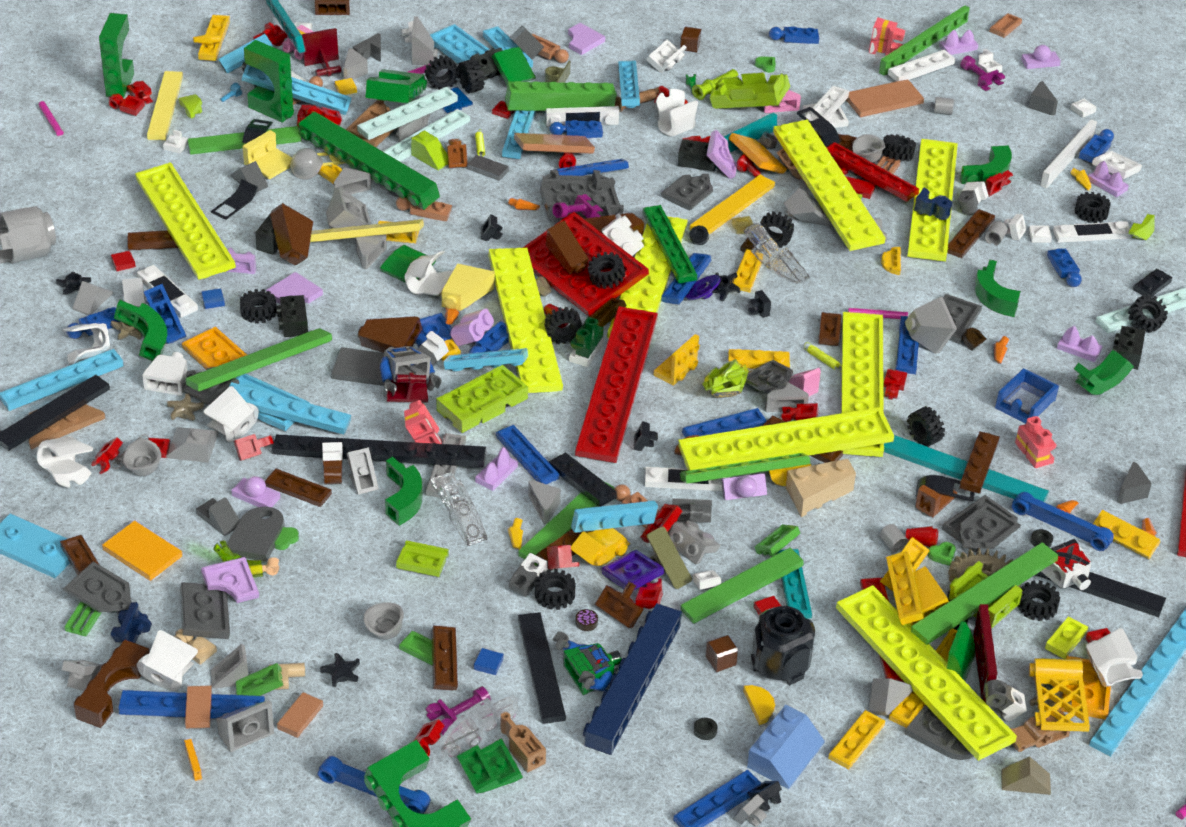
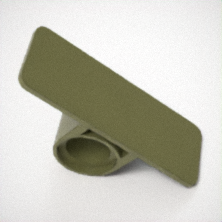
M568 61L565 68L554 66L546 68L545 82L565 83L570 75L571 61Z
M660 527L647 534V539L656 553L650 559L664 567V572H666L673 587L679 589L690 583L692 577L665 527Z

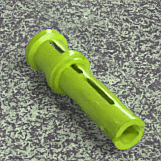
M731 69L712 80L706 79L702 84L694 85L692 88L693 96L698 100L704 99L706 95H711L713 90L719 88L718 83L722 78L737 77L738 72L735 69Z

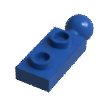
M791 26L784 27L783 31L779 27H772L769 31V37L775 41L784 38V42L819 44L818 29Z
M572 120L565 121V125L560 122H553L549 128L552 135L566 133V135L585 136L586 138L603 137L602 124L597 121Z
M1104 129L1100 132L1099 136L1094 135L1080 151L1079 158L1092 163L1094 158L1106 153L1111 147L1114 133L1110 129Z
M1067 249L1048 250L1047 257L1060 278H1066L1067 284L1071 287L1079 286L1082 282V277L1079 274L1080 269Z
M114 306L80 318L79 324L71 323L68 327L97 323L106 324L108 330L113 328L111 321H121L114 319L116 310ZM91 329L66 331L67 335L72 339L80 338L83 332L88 336L93 335Z
M502 321L497 323L479 341L475 342V346L469 350V353L490 352L501 349L509 342L506 324Z

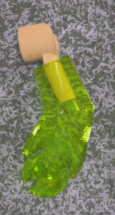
M224 540L219 541L222 547L218 543L213 547V550L218 554L222 562L242 558L239 554L233 553ZM269 558L267 565H262L261 560H246L253 578L262 577L263 572L274 576L279 571L278 558Z

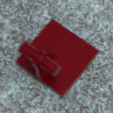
M332 28L302 34L306 51L303 52L304 65L309 66L321 63L323 69L315 70V74L318 77L325 75L329 77L332 74L341 73L340 65L330 67L328 64L329 61L339 60L337 29Z
M409 372V374H396V382L393 380L391 382L396 385L397 389L393 397L392 393L388 390L387 402H415L421 400L423 403H428L426 374L414 375L413 372Z

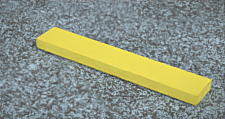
M164 72L147 132L148 140H166L181 87L183 72Z
M423 219L314 230L312 231L310 242L420 231L424 226Z

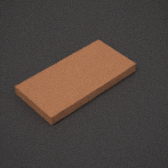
M906 79L850 91L846 101L859 117H865L924 104V97Z
M514 133V140L526 151L593 154L595 146L585 136Z

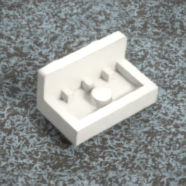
M666 40L646 60L660 73H663L666 69L670 71L676 64L675 61L680 62L685 56L683 52L687 47L684 45L677 49L670 41Z
M618 213L615 215L616 219L604 227L602 232L606 237L633 256L644 247L642 243L644 238L638 230L633 231L630 228L632 223L625 215L621 217Z

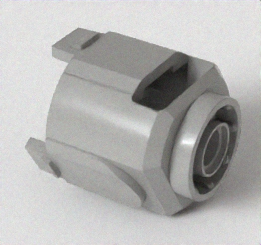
M33 206L0 213V243L2 250H0V263L10 262L12 264L48 255L51 246L56 244L55 229L48 212L43 213L40 208Z

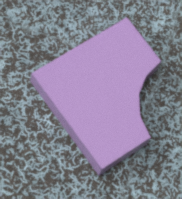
M578 23L568 29V35L573 39L569 43V49L580 55L605 42L604 35L582 23Z
M714 130L710 135L707 156L729 179H732L736 175L737 163L730 154L728 141L717 130Z
M296 272L266 290V292L270 291L271 294L275 295L276 302L279 304L280 297L304 295L305 303L309 304L323 295V289Z
M245 557L201 568V573L208 590L227 592L235 599L236 603L259 598V591Z

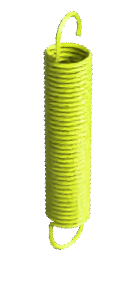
M477 131L475 133L477 155L480 156V152H482V155L485 156L483 133Z
M810 344L808 347V353L832 369L836 370L835 367L839 368L841 366L840 362L814 345Z

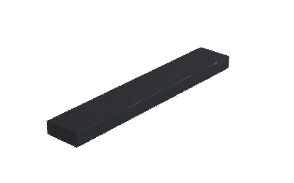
M95 374L1 431L0 445L7 451L12 450L110 390L109 383Z
M1041 571L1035 575L1052 581ZM1089 572L1088 579L1091 583L1086 589L1080 590L1076 584L1069 586L1158 618L1166 601V597Z
M541 612L518 615V623L542 724L566 721V714Z

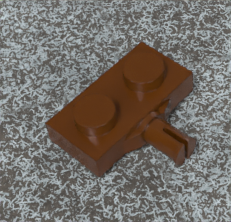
M628 581L623 592H618L611 586L606 585L595 603L596 606L631 629L644 610L630 598L637 585Z

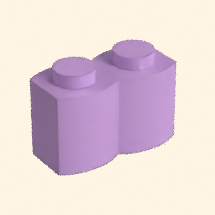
M487 308L466 314L462 317L460 324L453 327L450 335L457 346L479 341L483 337L484 332L492 327L494 319Z

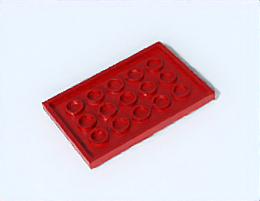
M575 212L560 222L565 220L587 255L588 263L592 261L593 256L597 258L599 253L601 256L604 255L603 252H607V255L613 252L614 255L618 254L619 258H622L625 277H623L622 282L618 281L619 285L613 284V288L606 286V289H603L602 285L600 288L596 284L593 285L588 272L589 264H587L584 271L580 273L575 272L570 275L546 247L547 231L522 247L528 249L533 272L538 277H543L553 289L588 317L608 300L617 298L649 275V269ZM607 268V269H604V270H602V271H600V272H608V271H610V270H612V269Z

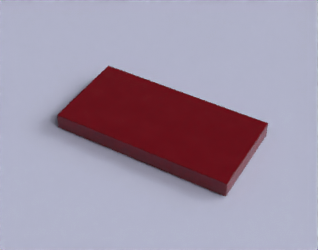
M980 604L973 630L980 695L981 699L986 703L984 685L990 680H996L998 672L988 604Z

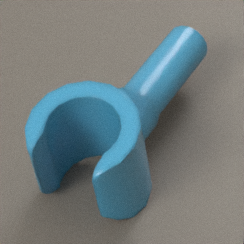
M233 83L230 87L231 91L220 98V100L224 102L234 95L236 97L242 95L239 83Z

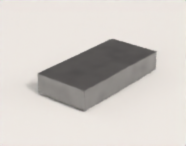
M476 155L467 164L468 170L498 181L509 172V166Z

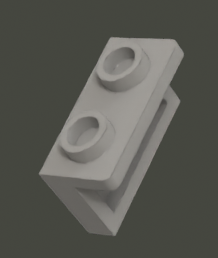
M689 520L687 522H674L669 536L676 549L694 564L700 563L704 553H715L718 551L720 544L714 540L711 534L700 530L695 522Z

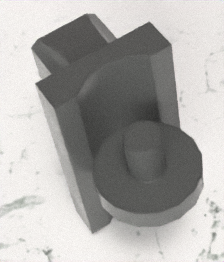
M673 498L672 505H678L683 511L677 521L687 522L689 520L692 522L711 523L712 500Z

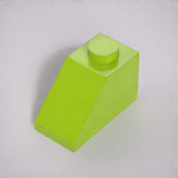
M424 130L411 138L412 156L438 171L448 165V155L437 137Z

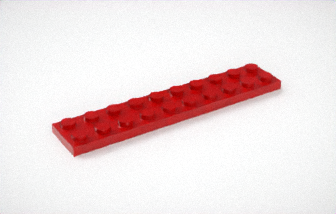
M618 307L575 449V456L617 463L658 320V313Z

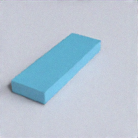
M265 34L254 39L273 47ZM251 42L219 58L220 64L227 73L242 66L243 62H245L244 47Z

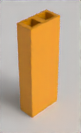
M192 739L184 740L194 780H201V768Z

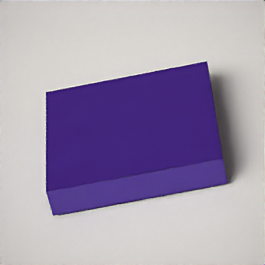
M634 550L602 567L601 572L606 578L623 589L628 581L637 585L635 588L637 589L663 575L664 567L638 550Z

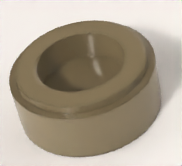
M539 276L536 279L538 291L545 297L551 293V287L543 277Z

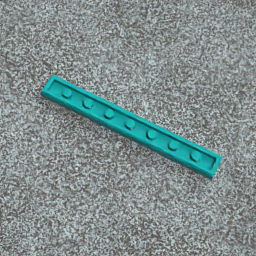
M266 0V4L299 53L306 52L302 35L278 0Z
M894 435L893 442L884 443L885 453L959 480L962 479L968 463L966 460ZM989 469L983 485L984 489L1015 499L1021 492H1028L1034 498L1045 502L1049 494V490Z

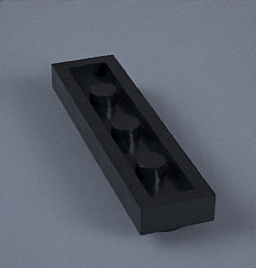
M566 452L549 461L552 467L560 474V477L599 507L617 498V491Z

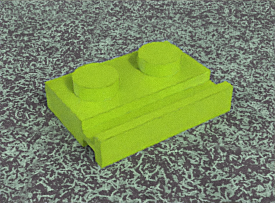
M406 540L405 546L402 548L396 561V568L440 577L446 563V558L449 556V549Z

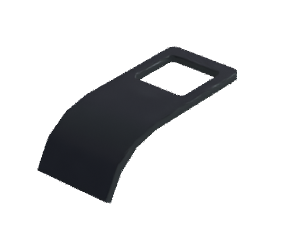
M812 107L797 112V115L803 120H808L811 126L821 135L825 147L834 142L840 143L835 127ZM812 111L819 118L810 121L802 114Z
M253 119L245 129L242 143L247 144L266 133L273 122ZM255 122H260V123H266V124H268V125H267V126H264V125H258V124H254V123H255Z
M241 179L236 192L211 210V213L227 220L253 200L258 186ZM224 204L236 209L228 216L216 212Z
M927 475L918 480L915 497H917L918 489L922 485L929 487L939 494L971 502L974 500L975 493L970 491V497L953 493L954 483L960 484V480L940 475Z

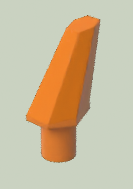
M510 198L508 202L516 210H538L540 208V205L520 198L518 200Z
M446 308V324H453L458 318L460 312L457 309Z
M1002 336L999 343L996 342L994 344V360L999 364L1002 363L1008 349L1006 345L1009 342V338L1006 336Z
M1070 500L1058 504L1056 508L1070 513L1079 503L1075 500Z
M1145 518L1142 521V530L1155 536L1157 532L1150 518Z

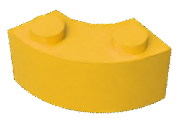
M614 528L594 530L589 533L583 531L572 544L571 550L591 565L600 566L608 563L618 555H624L630 543Z

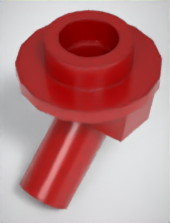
M564 152V155L559 159V167L575 166L576 158L574 153Z
M745 154L739 157L737 160L738 171L745 172L749 170L755 178L761 174Z

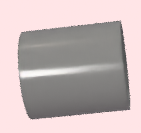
M936 97L934 113L952 115L954 99Z
M1001 221L993 222L985 235L986 242L989 244L993 243L995 246L999 245L1008 231L1007 226Z
M895 524L885 526L880 532V538L893 553H896V550L899 549L903 550L908 543V539Z

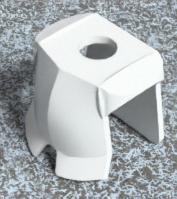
M670 89L669 97H665L663 93H660L656 100L659 113V130L666 135L676 136L693 129L696 122L695 116L698 101L695 100L684 105L685 92L679 89Z
M440 251L435 255L420 256L410 264L405 274V281L408 289L413 294L438 296L442 292L453 270L437 273L432 263L444 254L445 251Z
M80 324L62 330L72 332L91 329L94 335L92 347L74 350L68 354L69 364H75L79 360H85L104 353L110 348L106 324Z
M233 386L226 389L204 410V414L213 419L207 426L225 435L228 442H233L245 435L256 423L259 413L258 408L251 403H246Z
M71 436L46 440L39 445L37 462L42 468L53 475L57 483L70 488V481H75L78 485H81L91 475V472L85 466L75 462V455L93 451V447Z
M1122 628L1099 640L1086 644L1089 660L1102 686L1108 687L1124 680L1142 678V671L1133 669L1131 666L1136 664L1137 655Z
M159 630L150 653L138 661L137 669L143 677L155 685L167 690L177 691L182 686V676L194 665L191 660L195 657L198 650Z

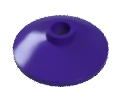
M710 275L700 279L685 296L686 299H708L713 295L712 291L719 285L720 277L718 275Z

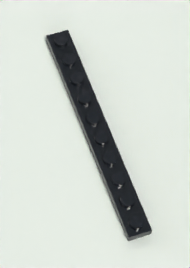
M276 434L272 446V454L323 458L322 443L342 442L343 459H348V452L369 447L372 461L386 462V460L394 457L401 463L484 467L487 453L486 446Z

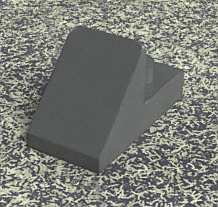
M381 34L373 35L353 46V49L366 59L372 57L381 62Z
M226 497L219 501L212 498L196 508V514L223 536L234 531L240 521Z

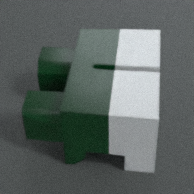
M587 317L583 326L577 331L576 336L570 343L574 350L569 356V362L588 367L603 346L604 327L598 326V319Z

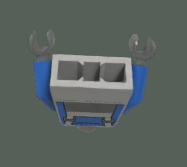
M390 347L384 351V357L380 363L382 382H385L382 391L384 397L387 396L388 390L392 393V397L394 396L397 387L391 381L396 382V374H409V372H413L414 375L426 374V377H429L426 385L430 391L434 387L438 389L442 380L439 376L434 375L435 370L430 361L431 358L413 347Z

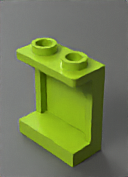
M978 561L974 566L970 565L960 578L956 577L949 586L951 589L949 599L951 601L989 577L982 572L983 563ZM1015 585L1005 595L988 605L991 629L1019 605L1023 591L1021 588Z

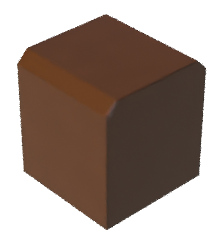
M685 26L681 35L680 48L685 45L687 47L685 51L697 53L701 43L702 29Z
M729 635L707 642L705 657L716 672L737 665L738 649Z

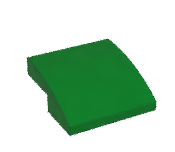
M520 47L506 49L492 55L506 85L508 82H528L536 79Z
M402 245L385 260L380 270L406 283L405 274L410 264L418 257L426 256V254L409 246Z
M961 621L949 651L947 669L956 671L966 682L975 658V643L967 623Z
M502 738L483 749L476 745L457 756L477 794L514 783L523 778Z

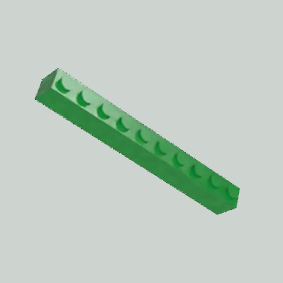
M314 111L298 123L300 135L304 140H308L317 148L320 147L325 150L327 154L335 156L340 162H345L352 169L369 173L371 179L377 184L380 183L387 190L398 194L402 199L407 198L412 205L425 210L440 198L437 184L317 112Z

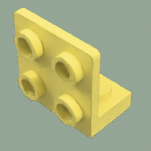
M271 130L243 145L244 164L248 165L256 161L263 176L267 179H272L290 168L292 157L276 148V134Z

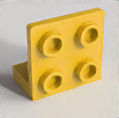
M694 334L654 370L653 376L674 386L678 381H682L689 371L695 370L698 365L697 358L700 348L699 335Z

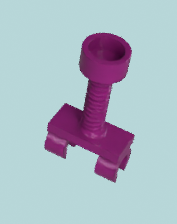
M970 55L962 59L960 66L966 71L971 69L980 76L977 86L981 87L984 91L991 89L988 86L993 84L992 81L998 86L1004 84L1001 80L1005 79V75L999 73L997 69L986 73L975 64V59Z
M587 194L577 195L574 205L559 202L555 203L552 208L553 215L556 218H564L568 213L581 212L587 218L600 217L597 212L603 210L598 205L591 206L587 200L592 199Z
M481 686L473 690L472 697L450 709L439 699L437 703H432L426 707L425 710L428 712L426 716L433 721L442 715L445 719L441 722L445 726L441 733L446 736L459 729V719L456 715L477 704L483 707L491 702V698L486 688Z

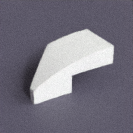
M983 49V54L979 55L978 67L986 73L996 69L999 73L1002 72V65L993 60V53Z

